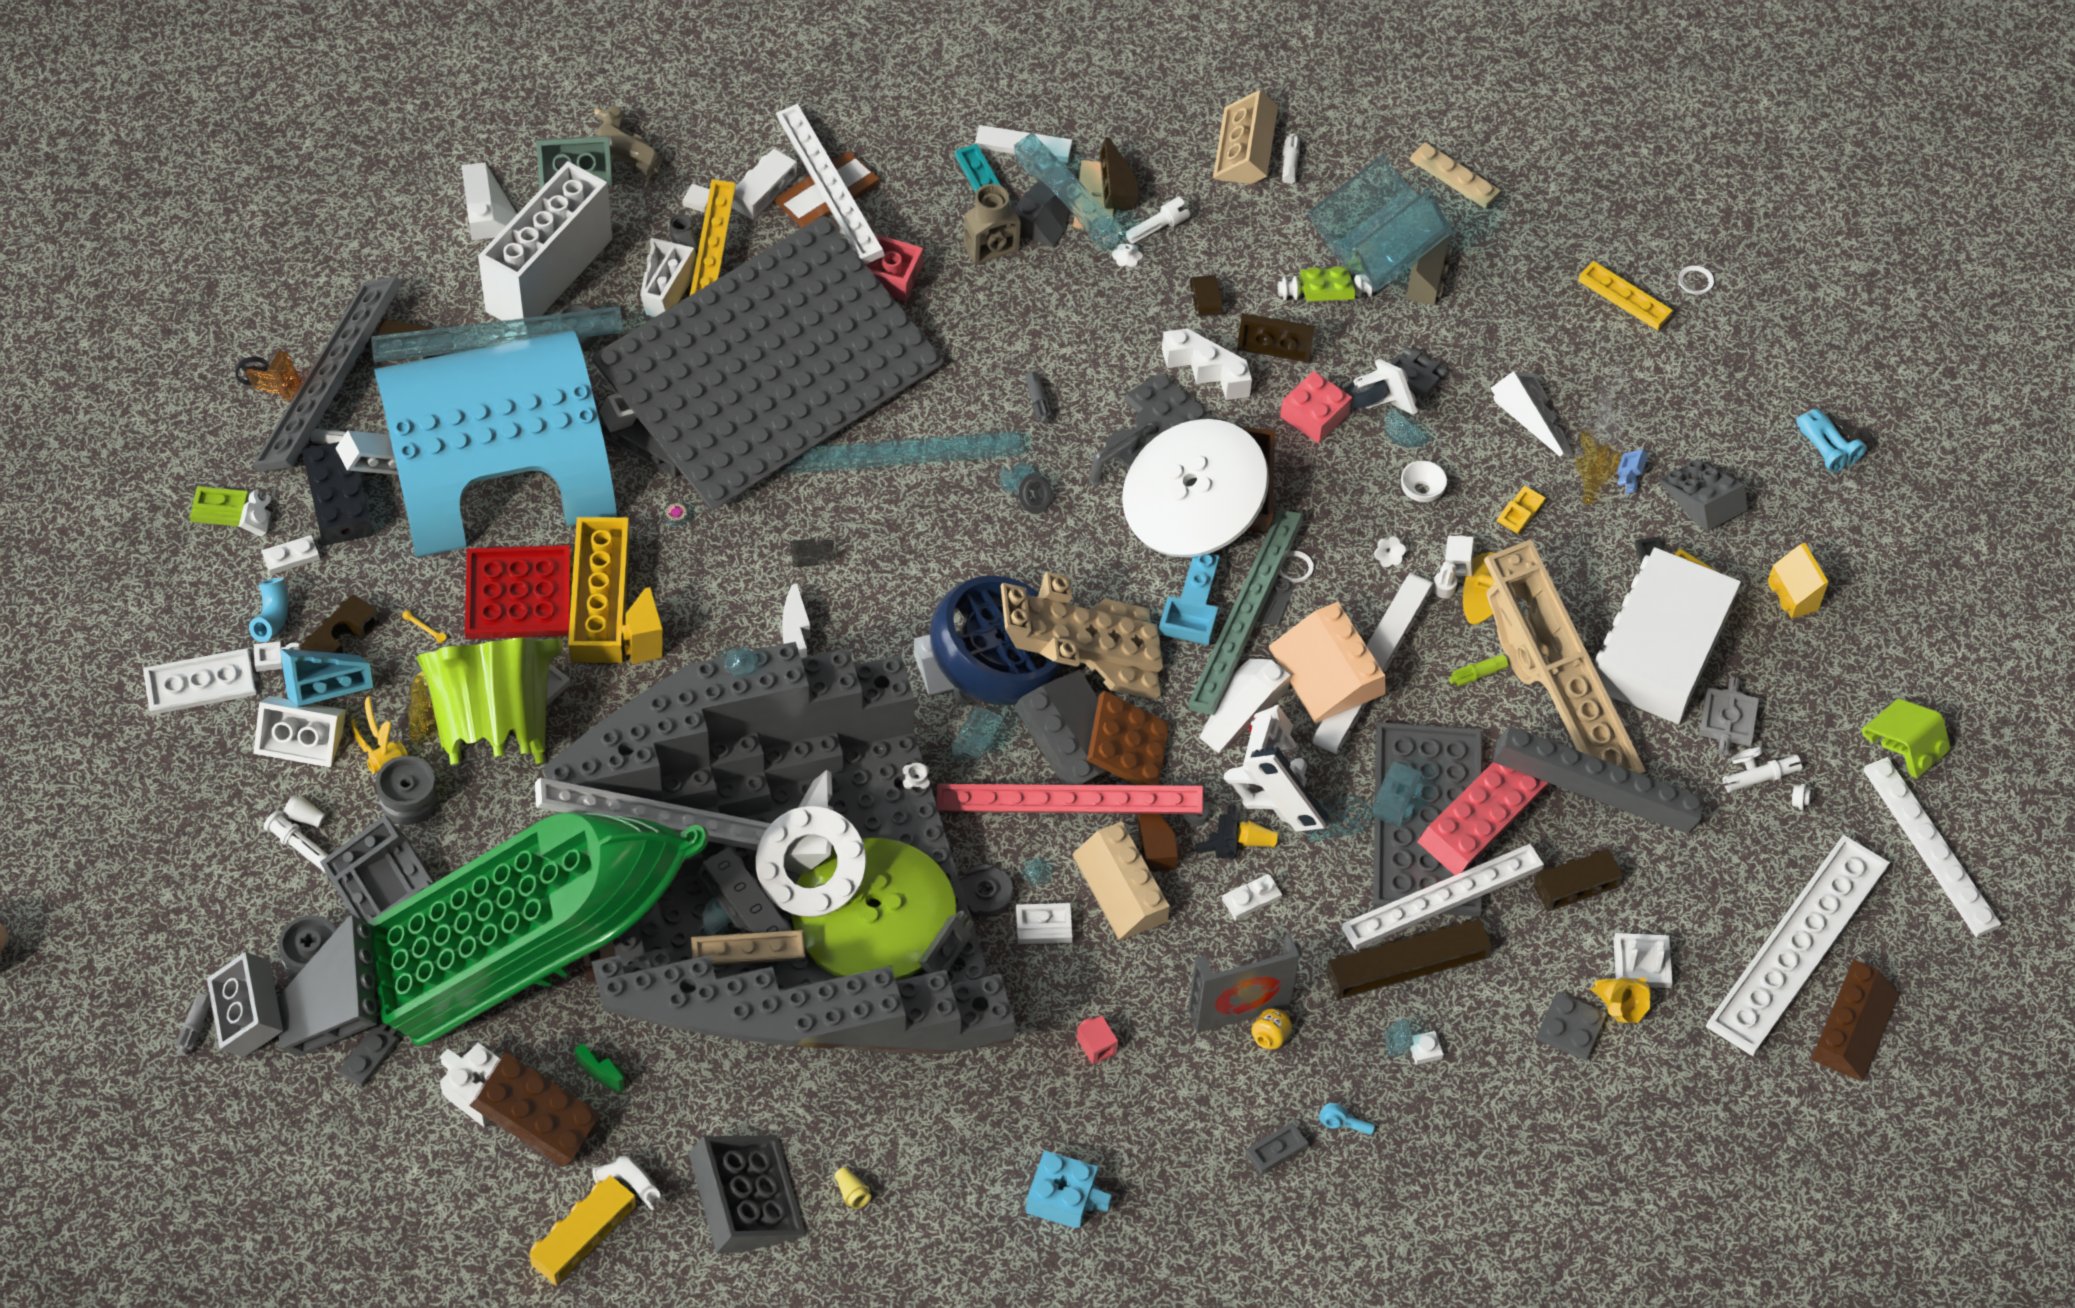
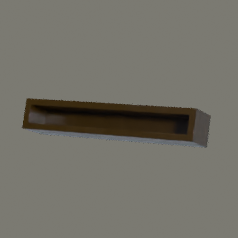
M1480 919L1473 921L1464 920L1452 927H1439L1430 933L1422 935L1413 934L1407 939L1397 942L1388 941L1379 947L1371 949L1366 947L1346 956L1343 954L1334 956L1331 960H1328L1325 973L1336 999L1340 1000L1488 959L1492 945Z

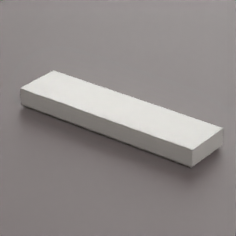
M979 125L975 144L980 149L1068 162L1072 139Z

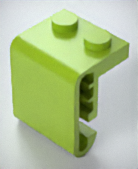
M1896 699L1862 728L1864 737L1874 744L1883 736L1885 737L1881 740L1883 748L1904 755L1908 773L1914 778H1919L1951 750L1942 715L1934 710L1902 699Z

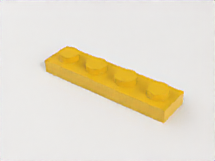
M1595 261L1579 275V282L1657 331L1672 315V309Z

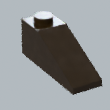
M1105 137L1099 151L1104 209L1131 211L1135 203L1140 201L1141 189L1137 188L1136 176L1111 138Z

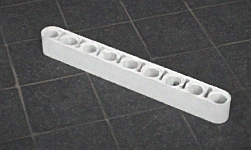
M1411 572L1406 577L1367 644V648L1379 667L1385 672L1395 656L1393 653H1397L1405 639L1404 634H1408L1416 620L1415 615H1419L1427 601L1425 597H1429L1433 589V582ZM1368 702L1324 719L1315 734L1313 744L1337 755L1339 753L1338 748H1342L1351 732L1349 729H1353L1362 713L1360 710H1364Z

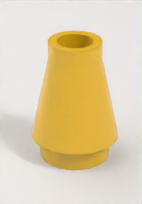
M1251 821L1247 823L1241 822L1237 834L1238 843H1242L1243 846L1274 848L1278 832L1271 831Z

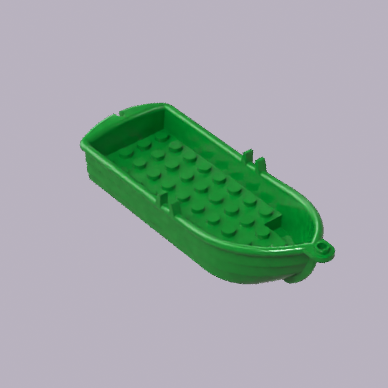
M561 813L547 817L369 922L373 965L382 1021L393 1029L410 1036L413 1044L416 1046H424L532 984L551 986L550 974L553 972L567 977L566 965L601 948L622 935L656 904L674 880L684 860L696 855L706 847L709 839L708 831L700 825H693L678 833L654 821L635 817L610 816L600 813Z

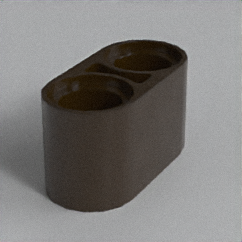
M1216 275L1190 277V290L1194 292L1192 299L1195 311H1198L1196 316L1222 315V300Z

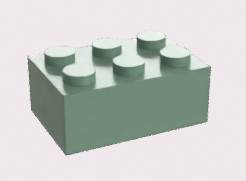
M609 135L536 140L540 189L567 161L606 181L608 186L612 185Z

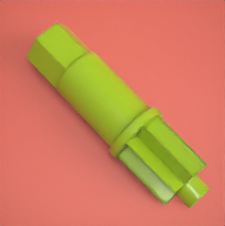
M1502 654L1456 669L1451 673L1452 676L1449 677V682L1457 684V687L1475 682L1479 678L1507 668V658Z

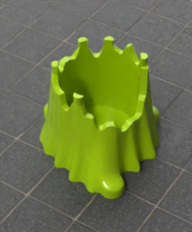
M520 637L476 645L448 646L439 648V651L423 653L416 657L426 677L443 751L446 750L449 754L450 765L459 764V760L462 759V739L466 743H479L481 739L485 738L493 747L494 757L505 756L503 745L510 730H513L517 737L521 754H529L532 751L536 764L545 763L543 753L545 752L549 665L552 659L561 655L563 651L562 639L535 641V638L526 639Z

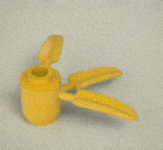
M368 696L365 700L367 719L374 737L378 738V744L381 747L373 750L365 742L358 730L355 719H351V727L362 750L369 752V759L366 762L370 771L375 774L383 764L392 758L408 754L400 741L388 743L391 722H384L379 731L373 714L371 697Z

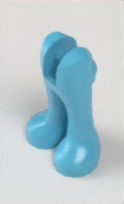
M1818 408L1810 410L1809 415L1804 413L1796 419L1801 433L1807 436L1825 459V467L1830 472L1835 473L1843 469L1845 464L1847 466L1854 464L1863 456L1867 449L1864 442L1859 439L1850 443L1847 442L1840 435L1831 420ZM1825 438H1827L1830 441L1834 448L1827 442Z

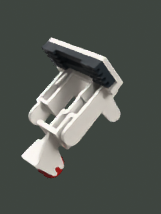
M1279 705L1256 713L1254 721L1251 722L1249 727L1251 735L1244 764L1242 767L1229 769L1224 774V780L1228 784H1232L1243 799V805L1247 809H1273L1280 820L1289 823L1295 832L1325 828L1329 815L1318 800H1313L1305 789L1307 780L1304 776L1307 768L1304 759L1298 758L1290 763L1281 752V750L1296 748L1297 744L1290 736L1293 724ZM1245 784L1262 786L1265 791L1251 793Z

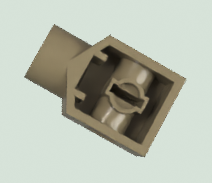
M997 184L981 186L975 194V207L964 214L963 245L975 265L1019 251L1020 219L1009 202L1007 190Z

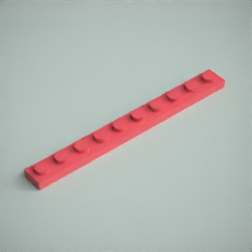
M937 784L938 812L1203 814L1204 788L1203 786Z

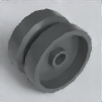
M403 755L392 758L383 764L377 772L375 784L380 807L384 815H387L391 821L397 824L411 825L422 822L431 816L437 807L438 792L433 769L425 760L416 756Z
M303 916L289 922L281 931L278 940L279 952L284 970L290 979L293 980L337 930L332 922L320 916Z

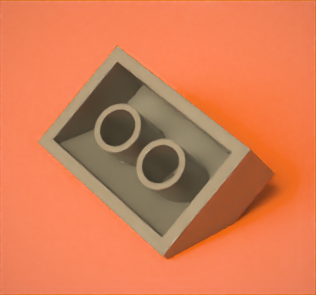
M1424 215L1414 256L1406 300L1435 305L1436 297L1441 298L1444 283H1440V279L1446 278L1448 265H1445L1444 262L1450 261L1452 247L1448 246L1450 236L1426 215Z

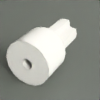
M1444 562L1440 572L1435 576L1433 592L1440 598H1449L1455 593L1457 578L1455 576L1456 566L1454 563Z

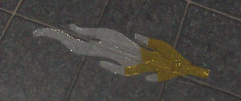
M1615 360V377L1599 393V412L1596 424L1592 430L1589 429L1593 415L1591 410L1587 413L1582 423L1579 435L1585 456L1580 447L1576 448L1574 454L1576 469L1582 479L1583 488H1585L1582 503L1585 505L1592 503L1594 491H1597V488L1616 472L1619 467L1621 452L1625 447V441H1620L1615 447L1612 456L1607 458V452L1622 436L1628 423L1627 397L1630 394L1629 388H1626L1620 395L1617 414L1613 415L1612 399L1624 379V370L1619 360Z

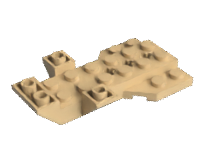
M1050 572L1044 574L1038 597L1027 595V590L1024 587L1007 583L1001 584L1005 630L1016 648L1040 653L1054 662L1078 667L1080 662L1085 663L1092 671L1096 669L1104 677L1105 681L1103 683L1112 691L1149 699H1157L1161 695L1158 672L1163 668L1159 634L1157 624L1151 623L1149 608L1110 599H1103L1092 609L1068 604L1072 599L1070 577Z

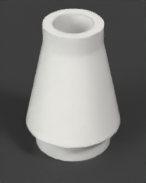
M293 795L284 809V814L288 816L289 820L312 825L320 828L326 818L325 813L321 812L301 795L299 797Z

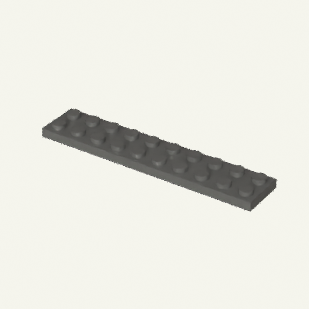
M397 276L363 282L252 466L258 472L290 468L297 463L300 452L309 443V437L321 423V417L331 406L333 397L342 388L345 377L354 368V362L359 354L364 351L366 342L375 333L378 322L387 313V307L397 296V291L402 284V281Z

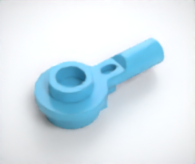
M1337 1103L1326 1104L1319 1114L1320 1122L1328 1128L1334 1129L1346 1126L1369 1135L1374 1130V1124L1354 1118L1352 1114L1348 1113L1347 1109Z

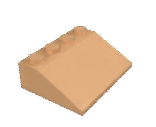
M1339 602L1314 611L1269 645V649L1279 666L1291 675L1290 683L1315 723L1386 694L1385 674Z

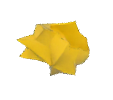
M1621 977L1619 979L1594 981L1595 987L1590 988L1591 991L1604 1001L1608 1007V1013L1618 1023H1639L1650 1009V987L1645 983L1647 977L1635 979Z

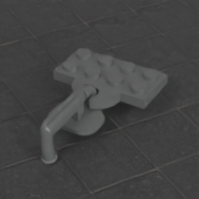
M1160 372L1126 393L1124 400L1138 412L1134 430L1120 429L1106 439V447L1094 455L1088 478L1089 482L1093 485L1101 484L1103 482V465L1115 457L1130 469L1141 450L1155 437L1171 427L1193 420L1216 419Z

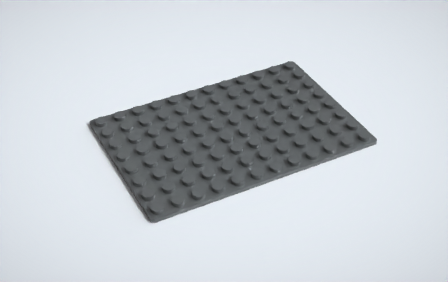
M821 216L596 352L592 357L593 363L712 510L721 507L933 372L943 363L942 357L825 216Z

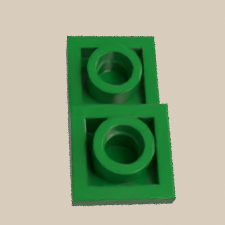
M584 1043L575 1048L576 1061L592 1078L619 1093L625 1090L624 1079H626V1076L618 1064L614 1066L609 1058L601 1062L598 1054L594 1050L589 1051Z

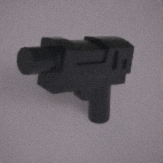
M1228 805L1227 813L1225 815L1219 814L1217 833H1210L1209 841L1195 843L1197 854L1216 851L1215 859L1229 858L1233 860L1236 858L1238 848L1237 829L1240 824V816L1237 815L1238 807L1236 805Z

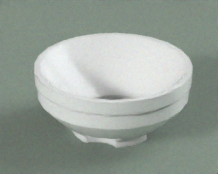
M1429 461L1412 462L1404 468L1401 476V486L1404 493L1411 499L1419 502H1431L1438 499L1443 494L1447 484L1446 474L1442 468ZM1425 484L1429 487V492L1419 493L1416 491L1415 486Z

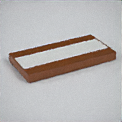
M849 151L832 161L854 200L879 185V178ZM808 176L775 197V203L802 228L821 216L829 217L832 215L811 176Z

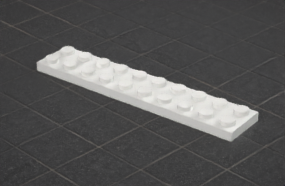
M1843 835L1709 1019L1706 1027L1754 1056L1886 871L1890 862Z

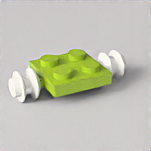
M1339 266L1332 267L1331 269L1312 267L1307 270H1300V281L1296 276L1293 277L1292 281H1287L1285 276H1283L1282 281L1278 282V294L1283 296L1284 301H1286L1288 296H1293L1294 300H1297L1300 292H1304L1306 302L1355 299V294L1359 298L1362 292H1367L1368 296L1371 297L1372 292H1376L1375 277L1371 278L1370 273L1367 274L1366 278H1361L1360 274L1357 273L1354 281H1352L1348 268Z

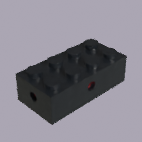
M339 442L302 449L322 546L373 536L360 472L346 469L336 450Z

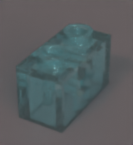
M1392 761L1373 802L1371 816L1401 827L1404 818L1410 819L1415 806L1412 804L1414 797L1419 799L1424 787V784L1420 783L1422 772Z

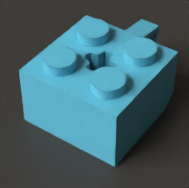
M1044 1150L1027 1197L1026 1213L1073 1228H1079L1085 1211L1097 1209L1107 1212L1112 1196L1100 1191V1187L1095 1185L1098 1166Z

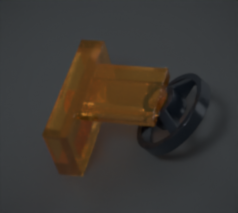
M279 350L270 365L264 358L248 357L241 360L235 367V375L240 383L252 385L254 389L279 393L282 400L288 403L292 401L302 384L288 352ZM250 362H260L263 363L265 366L248 367L245 364ZM240 368L246 373L248 380L238 375Z

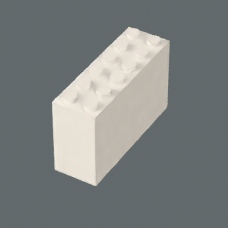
M567 161L478 255L485 310L487 313L526 333L612 240L608 183Z
M1654 547L1650 556L1645 555L1640 566L1641 571L1635 575L1631 585L1632 590L1626 594L1622 604L1623 608L1621 612L1618 611L1613 623L1614 627L1612 631L1608 632L1604 641L1605 646L1603 650L1599 651L1594 664L1608 696L1679 724L1732 610L1741 581Z

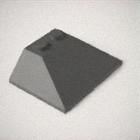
M387 815L378 819L320 861V864L351 914L367 923L435 883L411 842Z

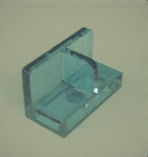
M976 705L952 744V758L962 761L964 756L969 754L981 759L986 750L991 751L993 748V738L1003 723V717Z

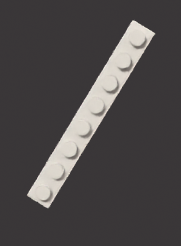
M1886 757L1866 765L1863 771L1975 937L1977 938L1999 929L2001 923L1889 758Z
M1528 844L1343 923L1342 930L1354 950L1541 871L1544 864L1531 844Z

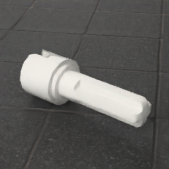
M1176 197L1162 205L1160 213L1126 231L1127 240L1134 244L1166 225L1174 227L1190 217L1188 209L1181 212L1178 210L1179 207L1184 205V201L1180 197Z

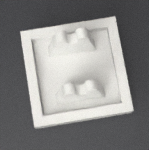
M1615 933L1613 939L1616 979L1621 977L1632 979L1647 977L1645 983L1649 987L1671 988L1672 970L1669 935Z

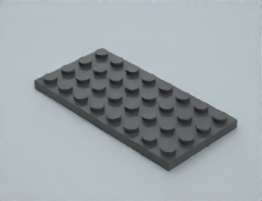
M1376 723L1372 909H1378L1455 876L1417 841L1427 827L1481 775V730ZM1481 854L1465 871L1481 865ZM1481 896L1440 914L1480 917Z

